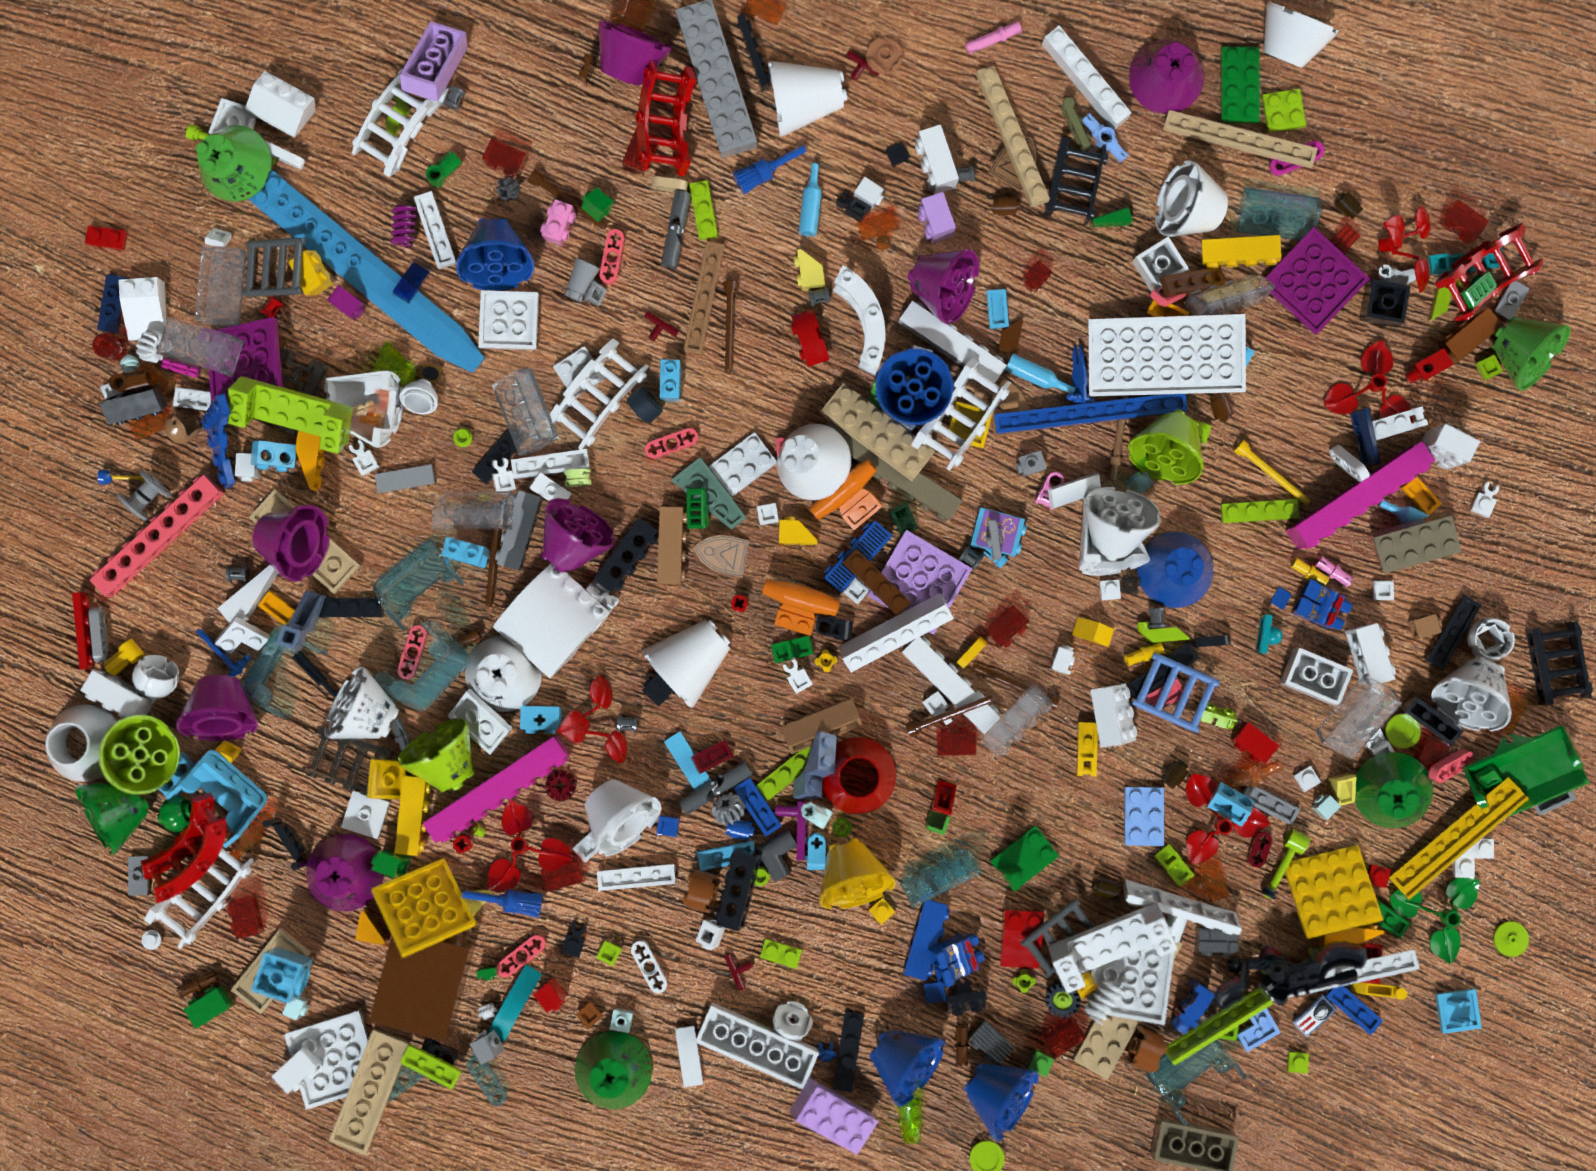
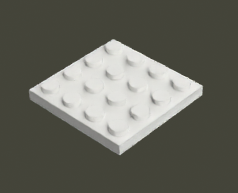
M1154 945L1092 969L1091 975L1098 987L1105 989L1102 982H1111L1125 993V995L1119 993L1121 1001L1114 1000L1117 1006H1109L1112 1013L1104 1012L1105 1015L1165 1025L1175 951L1159 957ZM1097 990V991L1094 992L1095 994H1098V995L1101 994V993L1099 992V990ZM1094 993L1088 996L1087 1007H1091L1088 1000L1096 1001L1093 996Z
M361 1010L285 1033L284 1036L291 1058L306 1046L321 1062L317 1067L319 1071L310 1079L306 1077L302 1081L304 1085L300 1090L306 1110L345 1098L369 1041Z

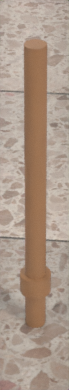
M1122 395L1121 399H1129V395ZM1126 419L1118 420L1113 457H1110L1109 464L1111 465L1109 477L1111 481H1117L1118 469L1122 462L1120 456Z

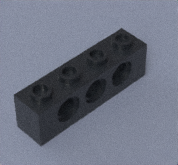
M639 517L600 569L594 580L613 594L615 591L619 592L625 585L623 581L627 575L630 577L636 570L635 564L638 560L642 561L648 554L647 548L650 545L653 546L659 539V531ZM636 537H644L645 542L642 546L635 545ZM626 552L633 553V559L629 562L623 560V555ZM613 568H621L622 573L619 577L612 576Z
M738 848L735 852H732L730 857L731 868L725 877V881H727L726 889L724 888L721 893L722 905L716 913L717 925L738 932L744 928L762 854L744 848ZM739 866L745 868V875L740 873ZM735 884L740 886L741 893L735 891ZM730 903L736 906V912L730 909Z

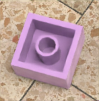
M940 192L921 199L917 215L920 222H924L925 228L923 231L926 239H930L931 244L953 237L956 226L944 193Z

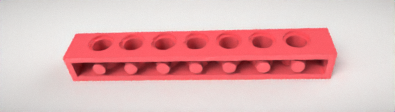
M202 475L195 478L191 487L181 491L178 499L168 503L164 507L165 511L160 515L154 516L146 528L140 529L132 541L126 542L117 555H112L103 568L100 567L93 573L90 581L105 597L112 598L225 494L210 477ZM201 491L202 497L197 501L195 495ZM184 504H187L188 510L183 514L181 508ZM170 517H172L174 522L172 526L169 527L167 525V521ZM158 530L159 537L154 540L153 533ZM143 543L145 550L140 553L139 546ZM129 556L131 562L126 566L125 559ZM115 569L117 574L116 577L112 579L111 572Z

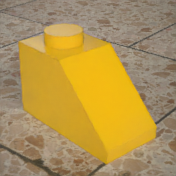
M784 517V520H780L779 544L817 545V539L799 520H795V517Z

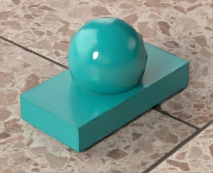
M1265 614L1260 616L1256 653L1267 654L1269 644L1277 645L1282 641V631L1278 627L1271 626L1273 615Z

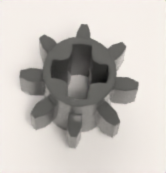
M508 176L506 179L501 178L497 182L499 186L496 190L500 198L509 201L511 198L515 200L519 196L518 191L521 188L514 178Z

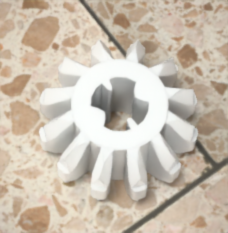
M155 330L142 332L141 338H137L138 344L135 346L138 349L136 353L144 361L157 363L166 354L165 350L168 348L166 345L168 339L165 338L164 334Z

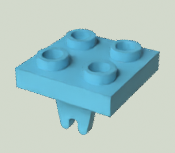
M1470 988L1435 993L1441 1033L1482 1028L1476 989Z

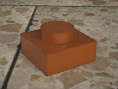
M592 1001L588 1002L575 1014L587 1029L603 1017V1014Z

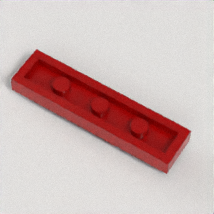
M72 593L79 670L94 669L96 662L92 652L88 611L90 599L87 593Z

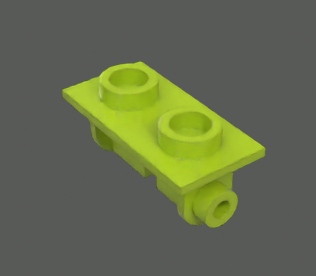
M1208 702L1200 720L1212 724L1213 719L1216 718L1215 725L1225 729H1233L1235 722L1238 721L1233 710L1218 708Z

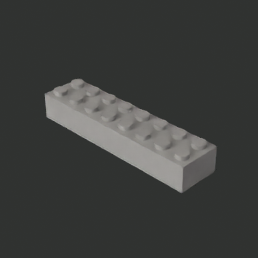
M706 0L676 9L679 27L721 159L756 149L757 140L713 1Z

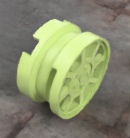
M591 469L564 470L566 475L565 487L591 486L592 483L589 479Z

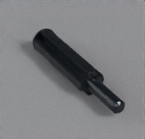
M301 650L294 654L292 659L318 686L322 685L335 698L338 693L326 682L327 678Z

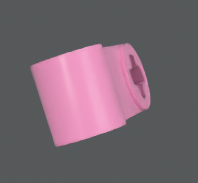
M1053 472L1045 478L1034 503H1041L1048 506L1050 510H1053L1050 507V500L1047 499H1049L1048 489L1055 486H1052L1049 480L1051 476H1055L1059 479L1058 485L1063 484L1064 478L1058 472Z

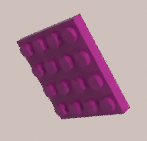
M1313 227L1266 276L1260 285L1314 335H1317L1370 278Z
M271 317L206 332L211 403L217 395L225 394L228 404L229 388L241 376L283 387L278 322L276 318Z

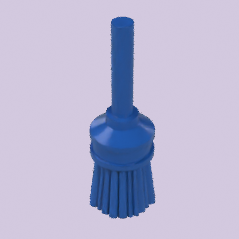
M802 145L774 161L769 160L767 162L760 158L759 161L753 162L752 165L732 172L734 180L742 194L745 195L759 184H765L766 181L772 180L773 172L776 171L777 167L804 154L806 149Z
M508 889L505 894L500 895L465 890L462 892V898L498 903V906H502L504 913H520L534 918H538L540 913L542 893H522L519 890Z

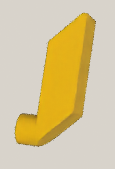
M1358 982L1351 984L1350 992L1364 995L1397 998L1400 1000H1404L1407 997V991L1404 988L1390 984Z

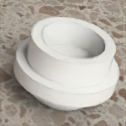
M149 930L142 936V944L149 950L158 948L162 942L161 934L156 930Z
M494 1004L483 1006L478 1009L479 1018L483 1017L484 1020L490 1019L495 1016L494 1013L497 1012V1008H494Z

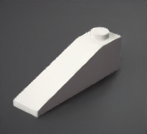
M269 565L217 609L229 623L235 616L248 622V618L256 610L257 605L268 591L278 572Z

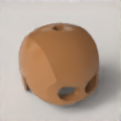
M174 411L166 419L164 425L166 435L178 444L191 441L201 431V425L196 418L191 416L181 421L177 411Z

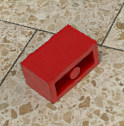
M1244 722L1230 739L1235 743L1233 746L1242 753L1243 751L1247 752L1250 755L1248 758L1256 764H1266L1279 747L1278 744L1249 722Z
M552 977L539 987L533 996L546 1013H549L551 1010L556 1012L563 1006L567 994L556 979Z

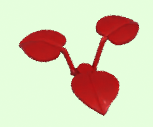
M1424 206L1418 207L1415 212V224L1417 226L1415 231L1403 234L1405 230L1403 218L1401 215H1394L1382 224L1388 231L1389 236L1381 237L1378 242L1379 250L1382 253L1392 251V255H1401L1416 260L1414 271L1419 293L1424 291L1430 278L1427 260L1425 258L1421 259L1416 255L1400 252L1398 249L1402 247L1403 238L1417 233L1420 234L1421 239L1429 236L1431 222Z
M1383 340L1377 341L1368 347L1361 357L1360 364L1362 370L1367 373L1373 372V377L1369 380L1368 385L1353 394V389L1348 384H1336L1328 391L1323 402L1324 406L1335 414H1349L1358 407V401L1355 397L1370 389L1372 392H1382V401L1385 405L1379 410L1381 419L1411 410L1408 402L1399 395H1392L1388 401L1386 400V388L1384 387L1387 384V378L1384 374H1387L1392 369L1394 361ZM1413 415L1409 416L1411 424L1413 423Z
M598 675L591 682L589 688L591 700L597 705L584 714L577 710L569 712L563 719L557 732L573 743H581L586 734L605 736L608 738L605 742V749L608 755L617 763H624L627 753V741L623 733L615 730L610 735L609 733L587 730L589 728V721L585 717L598 710L600 706L603 709L609 708L612 703L613 694L611 686L602 675Z
M1193 773L1186 783V797L1195 807H1200L1204 803L1208 806V801L1217 788V784L1208 776ZM1253 807L1252 813L1242 827L1236 823L1234 824L1233 821H1229L1224 816H1219L1216 811L1210 809L1216 817L1214 820V828L1216 830L1208 834L1203 830H1196L1188 836L1186 849L1191 864H1198L1215 855L1219 848V842L1215 837H1212L1214 834L1218 835L1221 833L1227 835L1234 826V830L1238 835L1249 838L1255 836L1270 823L1266 816L1255 807Z
M509 800L506 804L501 819L502 829L507 835L514 836L518 833L516 838L510 843L511 850L513 851V862L511 864L507 859H499L490 866L488 890L494 892L507 891L518 884L521 872L514 867L517 854L523 855L528 850L540 853L538 863L547 871H556L572 859L569 848L562 841L555 838L543 840L541 850L529 846L528 842L521 838V831H527L531 828L533 815L528 808L513 800Z

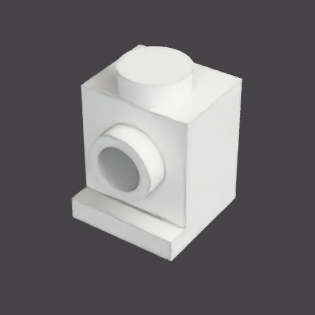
M1067 645L1057 647L1049 669L1070 675L1071 671L1068 670V667L1071 668L1075 660L1073 656L1074 648Z
M711 917L703 920L696 942L700 943L701 947L707 950L719 947L724 930L726 929L717 925L718 920Z

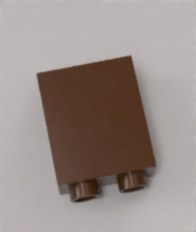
M465 931L460 932L403 958L391 935L369 1022L446 1041L452 1035L476 945L466 941L468 933Z

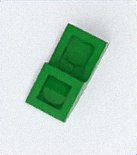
M811 636L771 645L775 663L791 660L792 657L796 659L815 654Z

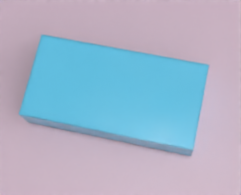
M1006 289L987 290L989 329L1008 328Z

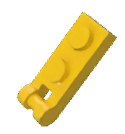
M1078 722L1076 776L1087 774L1090 777H1096L1098 730L1096 723ZM1084 761H1090V767H1084Z

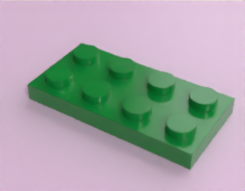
M1222 47L1220 49V123L1258 124L1260 122V47Z

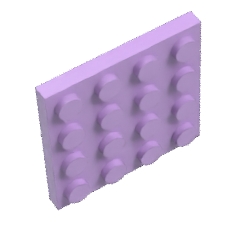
M906 530L881 573L911 601L903 610L905 612L939 593L942 594L950 608L972 568ZM872 591L869 592L868 597L887 607ZM938 627L929 631V633L934 635Z

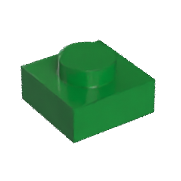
M1492 765L1475 774L1477 781L1485 790L1503 782L1500 774Z
M497 965L479 968L476 971L477 979L483 978V981L495 979V976L498 975Z

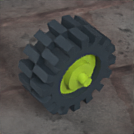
M1061 980L1059 982L1054 981L1053 985L1050 984L1046 991V1007L1056 1017L1060 1015V1018H1063V1016L1069 1018L1070 1014L1074 1015L1076 1010H1079L1081 997L1077 990L1067 993Z

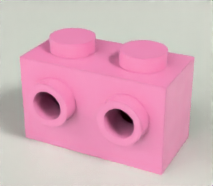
M554 200V203L550 204L547 215L549 216L547 222L542 224L541 233L545 241L563 246L564 241H567L569 237V227L571 223H574L576 213L572 205Z

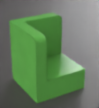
M930 810L925 828L945 835L951 817Z

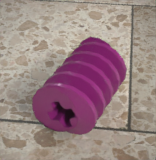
M395 205V208L392 209V213L395 215L392 216L394 223H392L391 227L394 230L391 232V235L394 238L391 239V244L402 247L413 246L410 244V241H415V238L411 237L410 234L416 233V231L410 229V227L416 225L415 222L411 221V219L416 218V215L411 214V212L416 211V207Z

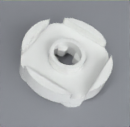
M789 1001L787 1004H781L777 1007L773 1015V1029L777 1034L786 1039L800 1041L811 1029L812 1017L809 1016L807 1013L808 1009L804 1005ZM791 1017L795 1018L796 1024L790 1023L788 1019H791Z

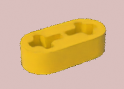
M980 636L956 663L960 667L965 668L988 642Z

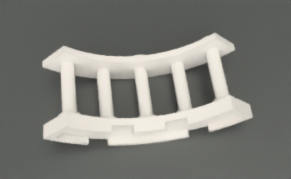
M403 69L399 71L397 77L389 84L381 96L373 101L372 109L352 143L354 145L352 154L356 155L364 149L384 162L385 169L383 174L391 177L400 170L408 151L406 148L410 138L414 139L423 126L421 122L426 115L430 117L443 105L449 90L447 87L445 88L438 102L430 99L420 102L401 90L400 73ZM396 95L415 107L416 112L412 118L407 119L388 107L387 104ZM382 112L404 125V130L400 137L393 136L375 124ZM371 131L392 144L394 148L389 156L367 143Z
M843 265L834 281L836 286L833 292L846 300L856 311L864 332V350L858 368L875 376L885 344V324L882 310L867 283L855 272Z
M614 338L599 351L601 355L595 361L591 359L564 392L563 395L565 397L560 405L558 403L555 405L546 420V423L550 426H553L556 422H562L581 437L583 441L578 447L580 450L585 446L590 447L596 440L595 434L609 414L616 412L620 406L619 402L637 383L641 384L647 376L645 374L649 367L647 364L640 370H637L617 354L616 348L619 342ZM608 359H613L633 377L627 383L623 382L604 366V362ZM595 372H600L621 389L612 400L590 383L589 379ZM581 388L587 389L607 405L599 417L576 400V395ZM568 406H573L594 423L588 433L566 417L565 411Z
M974 358L965 365L954 383L956 389H953L952 399L947 409L937 419L926 423L918 432L911 445L917 450L922 444L925 446L929 445L950 459L951 462L947 467L949 471L954 465L957 467L960 465L964 458L962 455L976 436L980 437L986 429L985 423L1000 400L1004 401L1010 392L1008 387L1011 382L1007 381L1001 388L978 373L976 366L979 361ZM969 378L971 380L975 379L997 394L991 405H988L966 390L967 388L964 386ZM957 397L965 398L986 412L978 424L954 409L952 404ZM945 414L947 416L951 415L974 430L966 441L942 426L940 421ZM938 431L961 448L955 454L932 439L931 433Z
M223 848L221 849L218 856L238 872L231 880L214 865L210 867L208 872L227 886L219 898L198 881L190 886L213 904L204 916L185 902L182 896L178 894L167 901L153 905L144 920L148 924L153 923L156 919L158 921L161 920L183 937L178 948L181 949L186 943L190 945L197 937L195 934L209 921L216 911L220 912L227 905L226 899L234 891L242 878H246L252 871L250 867L254 862L252 858L243 865ZM171 904H176L197 921L189 931L166 914L165 910Z

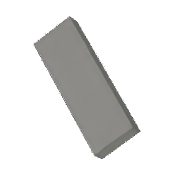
M432 464L375 474L379 494L436 484Z
M1250 782L1246 783L1241 793L1255 801L1254 807L1289 825H1293L1300 811L1299 807Z

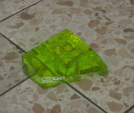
M386 341L373 372L391 371L399 377L400 382L398 384L406 386L414 381L417 369Z

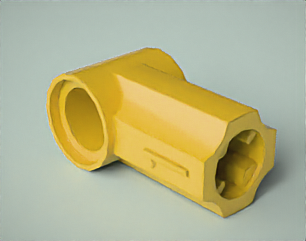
M130 639L118 648L119 651L105 661L103 665L108 673L116 676L130 664L139 661L145 653L133 639Z

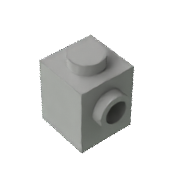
M1041 450L1021 456L1017 459V463H1015L1018 474L1021 473L1022 477L1047 469Z
M485 1030L475 1036L476 1040L470 1043L480 1064L496 1058L505 1051L495 1030L489 1033Z

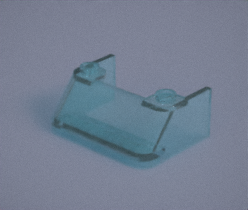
M428 540L377 579L373 585V590L384 612L402 630H405L406 627L402 619L410 614L412 608L411 601L439 579L443 583L456 579L461 585L464 581L450 560L442 556V550L433 540Z
M434 619L425 621L421 625L435 638L429 645V653L436 661L411 687L404 681H395L386 671L373 676L394 699L418 711L428 709L469 666L471 660L470 655Z
M279 626L270 634L268 641L263 646L243 680L242 687L246 695L257 705L280 718H290V713L270 702L272 692L265 686L284 652L293 655L300 651L276 644L282 626ZM305 638L304 646L318 654H328L329 651Z
M1218 1040L1213 1041L1175 1066L1167 1055L1164 1054L1160 1058L1158 1071L1146 1072L1149 1081L1184 1126L1188 1123L1178 1111L1186 1102V1097L1181 1090L1211 1066L1218 1073H1225L1233 1067L1243 1080L1247 1078L1237 1062Z

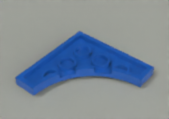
M225 394L215 397L203 415L201 423L203 429L207 430V444L213 450L212 460L219 470L217 474L219 483L223 484L224 489L232 488L235 480L230 459L225 457L228 445L227 434L223 431H225L230 411Z

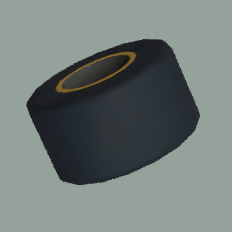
M639 387L627 398L630 408L646 423L650 424L663 412L659 402L643 387Z

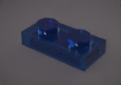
M413 262L394 288L393 294L410 304L430 275V271Z

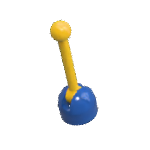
M99 469L98 471L99 485L110 484L113 479L145 481L141 475L115 476L106 469Z

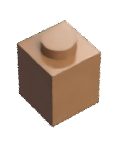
M1436 614L1408 621L1413 640L1442 633V623Z

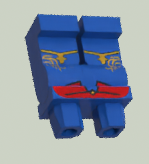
M1309 579L1306 581L1300 594L1301 597L1298 598L1291 614L1326 629L1341 630L1345 620L1338 618L1337 614L1339 611L1348 614L1353 604L1345 600V596Z
M959 933L955 937L927 949L938 983L948 988L954 985L953 982L979 969L978 964L985 959L979 949L975 951L972 949V947L979 944L978 937L975 934L971 933L964 936Z
M1193 978L1188 983L1191 987L1189 993L1185 998L1181 999L1178 1007L1175 1006L1172 1010L1176 1015L1171 1024L1183 1034L1187 1033L1190 1026L1196 1028L1198 1025L1196 1021L1202 1017L1215 997L1209 988Z

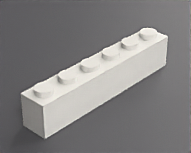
M1058 26L1046 35L1042 46L1107 125L1115 130L1128 120L1131 111L1064 30Z
M918 301L910 303L899 319L898 323L963 368L972 358L979 361L976 366L977 372L993 383L997 381L1007 366L1001 357L997 355L994 357L988 353L989 350L985 346L975 344L969 335L960 334L953 324L949 323L947 325L942 323L933 313L931 314L925 310L926 307Z
M939 593L840 645L839 650L850 672H853L954 618L942 594Z
M924 636L914 639L901 652L956 708L985 697L979 691L975 693L970 688L972 686L970 681L965 677L961 679L957 675L959 671L951 663L947 665L943 661L945 657L938 650L934 652L929 647L931 643ZM988 704L963 714L982 734H985L1001 718L998 715L999 710L992 704L990 706Z

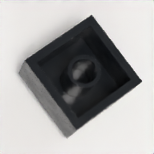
M1372 279L1366 284L1360 321L1395 328L1403 325L1411 286Z

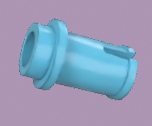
M986 549L983 554L992 560L991 550ZM1002 555L1000 560L993 562L996 564V567L999 566L1001 568L1008 559L1006 555Z

